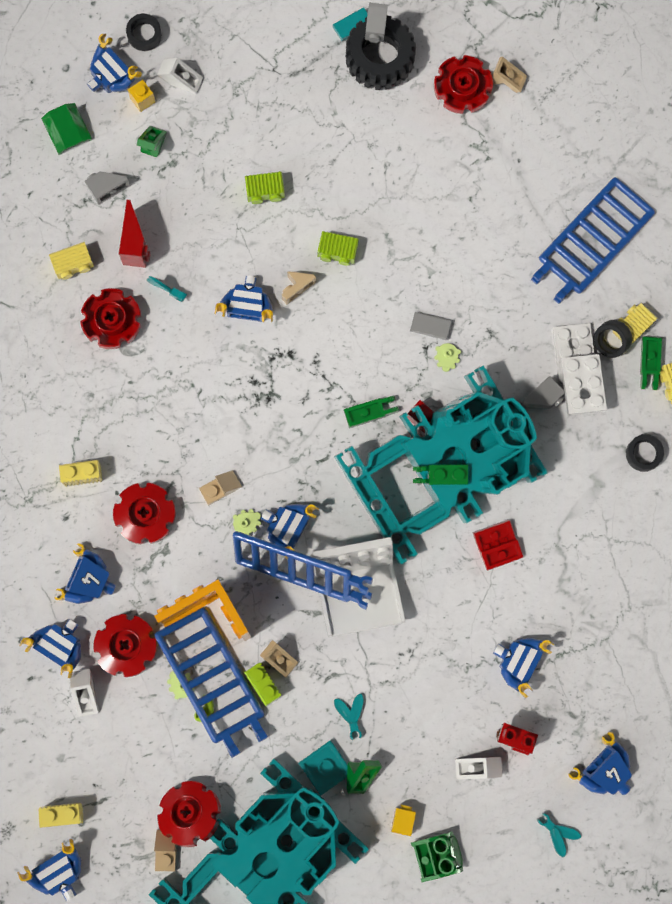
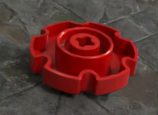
M463 55V59L458 60L454 56L440 65L438 69L440 76H435L434 92L438 100H444V108L458 114H463L465 109L473 113L481 109L488 102L489 96L487 93L492 92L493 78L489 69L484 70L482 68L483 62L468 55Z
M103 289L98 297L92 294L85 301L81 309L82 315L85 316V319L80 321L81 328L89 341L98 340L100 348H121V342H132L141 328L140 323L136 321L141 317V311L137 302L132 296L125 298L124 292L120 289ZM110 316H112V318L114 319V320L111 321V322H110V320H109V318H108V317H110Z
M136 483L120 493L119 496L122 498V501L119 504H114L113 520L116 527H123L121 535L128 541L142 545V542L147 539L150 544H154L169 534L170 531L167 529V525L174 524L176 510L174 502L166 500L168 493L162 487L153 483H147L146 487L141 488ZM146 509L149 514H146V518H143L140 513H143V510Z
M126 614L116 615L104 622L106 629L96 632L93 643L94 652L101 655L97 661L106 672L117 676L118 672L122 671L126 678L134 677L147 669L145 663L147 661L153 662L157 653V640L150 638V633L153 632L152 627L138 616L128 620ZM129 641L128 646L130 648L122 650V642L127 643Z
M196 781L182 782L181 788H170L159 804L163 808L162 813L157 815L160 831L165 837H172L171 842L178 846L195 847L199 839L206 842L212 837L219 826V822L216 820V816L221 813L219 799L213 791L208 790L206 792L207 787L204 784Z

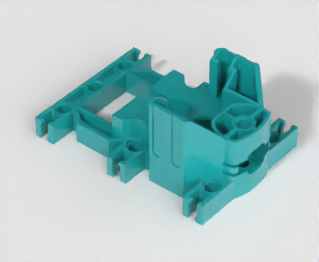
M484 365L474 370L475 373H480L483 383L480 385L476 383L472 377L475 375L474 372L465 375L464 378L473 393L462 395L434 412L430 424L419 406L411 408V411L415 412L419 423L414 426L407 418L408 414L406 412L401 414L399 417L411 437L397 435L372 450L367 455L365 466L353 446H349L344 450L345 453L350 452L354 463L349 466L342 460V452L334 456L382 537H392L394 533L400 535L398 543L392 542L393 555L399 564L408 561L406 557L402 558L398 551V547L403 544L410 551L407 554L409 557H414L418 554L407 537V532L422 534L449 517L452 507L455 508L463 523L472 521L463 509L468 504L475 511L473 513L476 517L483 514L471 492L498 495L501 491L510 488L522 478H525L527 483H532L537 480V477H532L529 471V466L532 464L539 471L536 473L537 476H544L548 473L531 445L537 439V435L529 414L514 398L504 399ZM484 386L489 388V395L482 393ZM419 426H422L425 429V435L423 437H420L417 434V428ZM472 439L477 441V448L475 450L471 449L470 446ZM403 454L407 456L413 467L468 465V485H428V483H423L434 502L400 523L370 475ZM354 466L360 469V475L356 478L351 475V469ZM428 471L416 472L419 478L428 479ZM460 492L465 495L462 503L457 501V495ZM377 499L380 502V508L375 511L372 509L371 503Z
M273 758L269 765L275 764L282 774L277 780H274L266 773V768L260 774L278 791L263 793L235 823L238 835L221 818H218L219 825L227 834L222 840L214 834L210 839L222 852L208 853L183 880V895L165 878L159 882V885H163L170 893V896L164 900L155 893V889L148 895L157 904H169V901L173 898L177 899L180 904H191L190 901L219 871L235 888L238 887L252 904H285L283 897L286 894L293 895L295 901L292 904H309L298 892H301L303 895H311L318 884L320 885L327 877V874L336 867V847L354 864L361 858L359 856L354 857L347 850L352 842L357 843L363 848L361 850L363 854L369 848L338 819L334 810L324 798L313 790L304 787ZM283 777H287L291 781V785L287 789H283L279 784L280 779ZM315 806L319 808L320 813L317 816H311L308 810ZM341 833L348 834V843H339L338 836ZM283 836H291L293 843L290 846H284L281 842ZM231 837L235 840L236 845L234 848L230 849L225 846L226 838Z

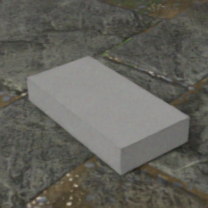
M415 312L410 331L447 340L451 321Z

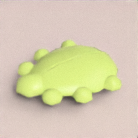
M450 343L442 344L440 347L437 346L435 348L437 355L434 359L439 361L437 366H442L444 372L449 371L450 368L455 369L456 366L454 364L460 362L458 354L461 351Z
M250 509L248 512L242 510L238 516L236 514L233 515L234 530L247 535L251 532H256V525H261L259 521L261 518L260 513H254Z
M174 671L170 672L169 676L171 679L167 680V683L171 684L169 691L175 694L174 697L177 700L188 697ZM186 673L185 676L189 682L192 679L190 678V673Z

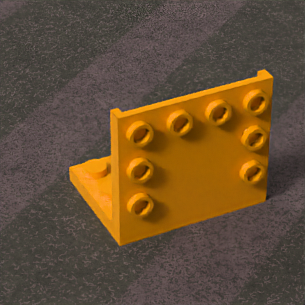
M219 580L205 587L203 585L196 587L192 590L193 594L188 597L183 595L175 600L176 604L170 607L168 605L163 606L157 610L158 614L154 616L158 623L167 627L220 598L223 606L220 608L228 621H233L231 627L238 639L243 638L244 641L252 638Z

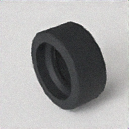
M136 14L128 21L126 26L128 42L139 51L152 50L161 41L160 24L150 14ZM140 24H150L154 28L155 33L151 39L139 41L133 36V30Z
M618 320L604 322L595 331L593 337L597 350L608 358L621 356L630 348L632 343L630 329ZM611 329L619 334L622 340L620 348H613L606 342L604 338L605 330Z
M641 434L635 437L626 449V459L629 465L640 472H648L655 469L664 457V447L661 441L650 434ZM641 442L650 443L656 450L655 459L649 464H642L635 459V446Z

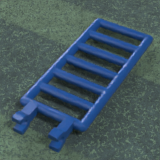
M612 178L539 256V260L544 265L533 275L531 280L537 285L545 274L551 270L565 282L566 285L553 299L558 304L561 303L572 289L578 294L582 293L653 217L655 210L618 178ZM615 186L646 212L640 220L609 194ZM603 199L634 225L628 233L597 207ZM590 212L622 238L616 245L585 220ZM578 225L583 227L610 251L604 258L599 256L573 233ZM566 238L571 240L598 264L592 271L588 270L560 245ZM554 251L586 277L579 285L548 258Z
M238 531L233 532L234 556L237 564L344 602H356L362 609H367L368 603L364 602L363 599L371 600L372 593L368 592L369 588L363 586V584L371 585L373 582L372 577H358L352 575L348 569ZM241 541L251 544L252 561L242 558ZM259 547L269 550L270 567L260 564ZM277 553L288 557V573L278 570ZM296 560L306 563L307 580L296 577ZM314 566L325 570V586L314 583ZM333 573L343 576V593L333 590ZM351 586L357 587L360 592L351 590Z
M201 608L155 633L158 644L213 743L223 741L229 755L233 758L240 751L231 738L232 734L250 725L258 742L268 737L258 721L264 717V712L206 608ZM200 617L203 618L207 625L206 628L169 647L164 638L165 636ZM212 634L217 643L216 645L178 664L174 653ZM219 651L222 652L226 660L225 662L188 682L183 673L184 670ZM229 668L232 670L235 679L203 697L197 698L192 688ZM240 685L245 696L207 716L202 707L204 704ZM247 703L251 704L255 713L220 733H216L211 723Z

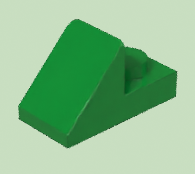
M149 126L137 140V146L141 147L140 151L157 157L167 131Z
M379 760L348 762V794H364L382 768Z

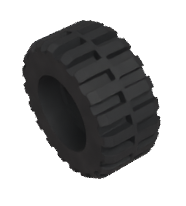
M387 15L384 42L391 44L397 50L398 56L386 64L373 63L363 53L364 48L372 43L369 40H365L367 17L365 22L359 21L356 24V28L351 29L350 36L347 37L346 65L351 76H356V81L359 84L363 82L365 83L364 87L370 88V86H373L375 90L385 87V90L391 89V85L394 84L396 87L401 84V80L405 81L408 78V74L411 73L415 61L416 42H414L413 33L409 32V27L406 24L401 25V20L397 18L393 20L391 19L392 16Z

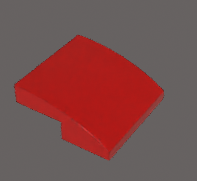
M505 520L472 532L487 571L523 558L510 520Z

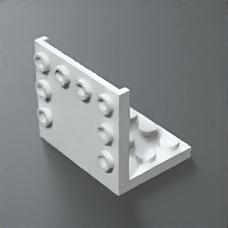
M391 537L313 552V558L348 569L352 575L373 578L371 585L363 584V586L369 588L368 592L372 593L371 600L363 599L364 602L368 603L366 610L362 609L356 602H344L320 593L328 638L405 623L393 566V544ZM315 567L317 583L325 586V570ZM333 573V590L343 593V576ZM351 586V590L360 592L357 587Z

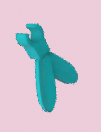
M149 276L146 280L150 284L169 292L170 296L180 302H183L187 296L184 292L174 287L171 289L152 276Z
M358 694L354 698L351 711L342 700H334L336 710L349 723L351 740H353V732H358L360 739L362 736L357 724L364 702L362 694Z
M542 813V815L546 816V822L541 823L539 819H537V822L550 831L556 853L561 857H565L566 847L562 837L578 840L581 838V834L572 828L555 825L547 814Z

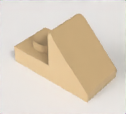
M504 57L499 58L493 73L494 84L504 83L514 92H521L527 75Z
M288 271L287 276L294 285H289L283 290L282 300L288 305L316 283L315 275Z
M233 470L215 476L216 479L199 488L208 506L242 488Z
M273 640L260 654L266 662L284 677H287L298 664L292 656Z
M160 830L156 831L154 847L155 871H176V844L171 842L172 837H165Z

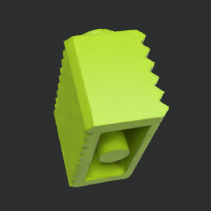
M281 171L245 176L248 202L261 204L264 200L278 202L281 201V198H285Z
M322 231L317 257H320V260L324 262H331V260L339 261V264L344 266L354 264L359 239Z
M258 663L244 673L264 705L268 706L279 699L281 693L277 690L269 674L266 673L267 671L264 670L263 664Z

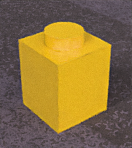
M144 80L127 89L130 99L140 112L155 103L154 94Z
M400 805V808L395 807L391 832L407 836L412 835L416 812L412 811V807Z

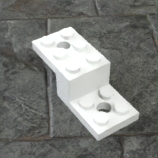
M590 323L553 327L552 333L559 383L564 384L567 414L578 415L606 412L607 406L600 356L594 353ZM576 340L579 344L578 348H571L569 341ZM581 390H588L590 397L588 399L582 398L580 396Z

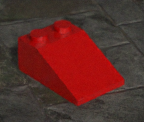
M126 200L119 256L123 265L145 268L146 262L150 261V251H148V245L145 243L131 200Z

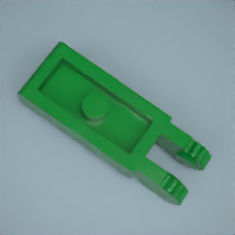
M642 337L641 389H645L647 386V375L653 376L652 390L658 389L661 372L662 338Z
M395 396L383 399L378 398L344 409L349 428L398 413V407L384 410L382 406L396 400Z
M468 465L413 467L415 472L428 471V479L415 478L413 483L468 485Z

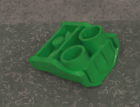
M75 103L59 106L48 111L41 118L58 155L80 143L92 140Z
M453 832L411 842L421 872V883L463 872V858L458 840Z

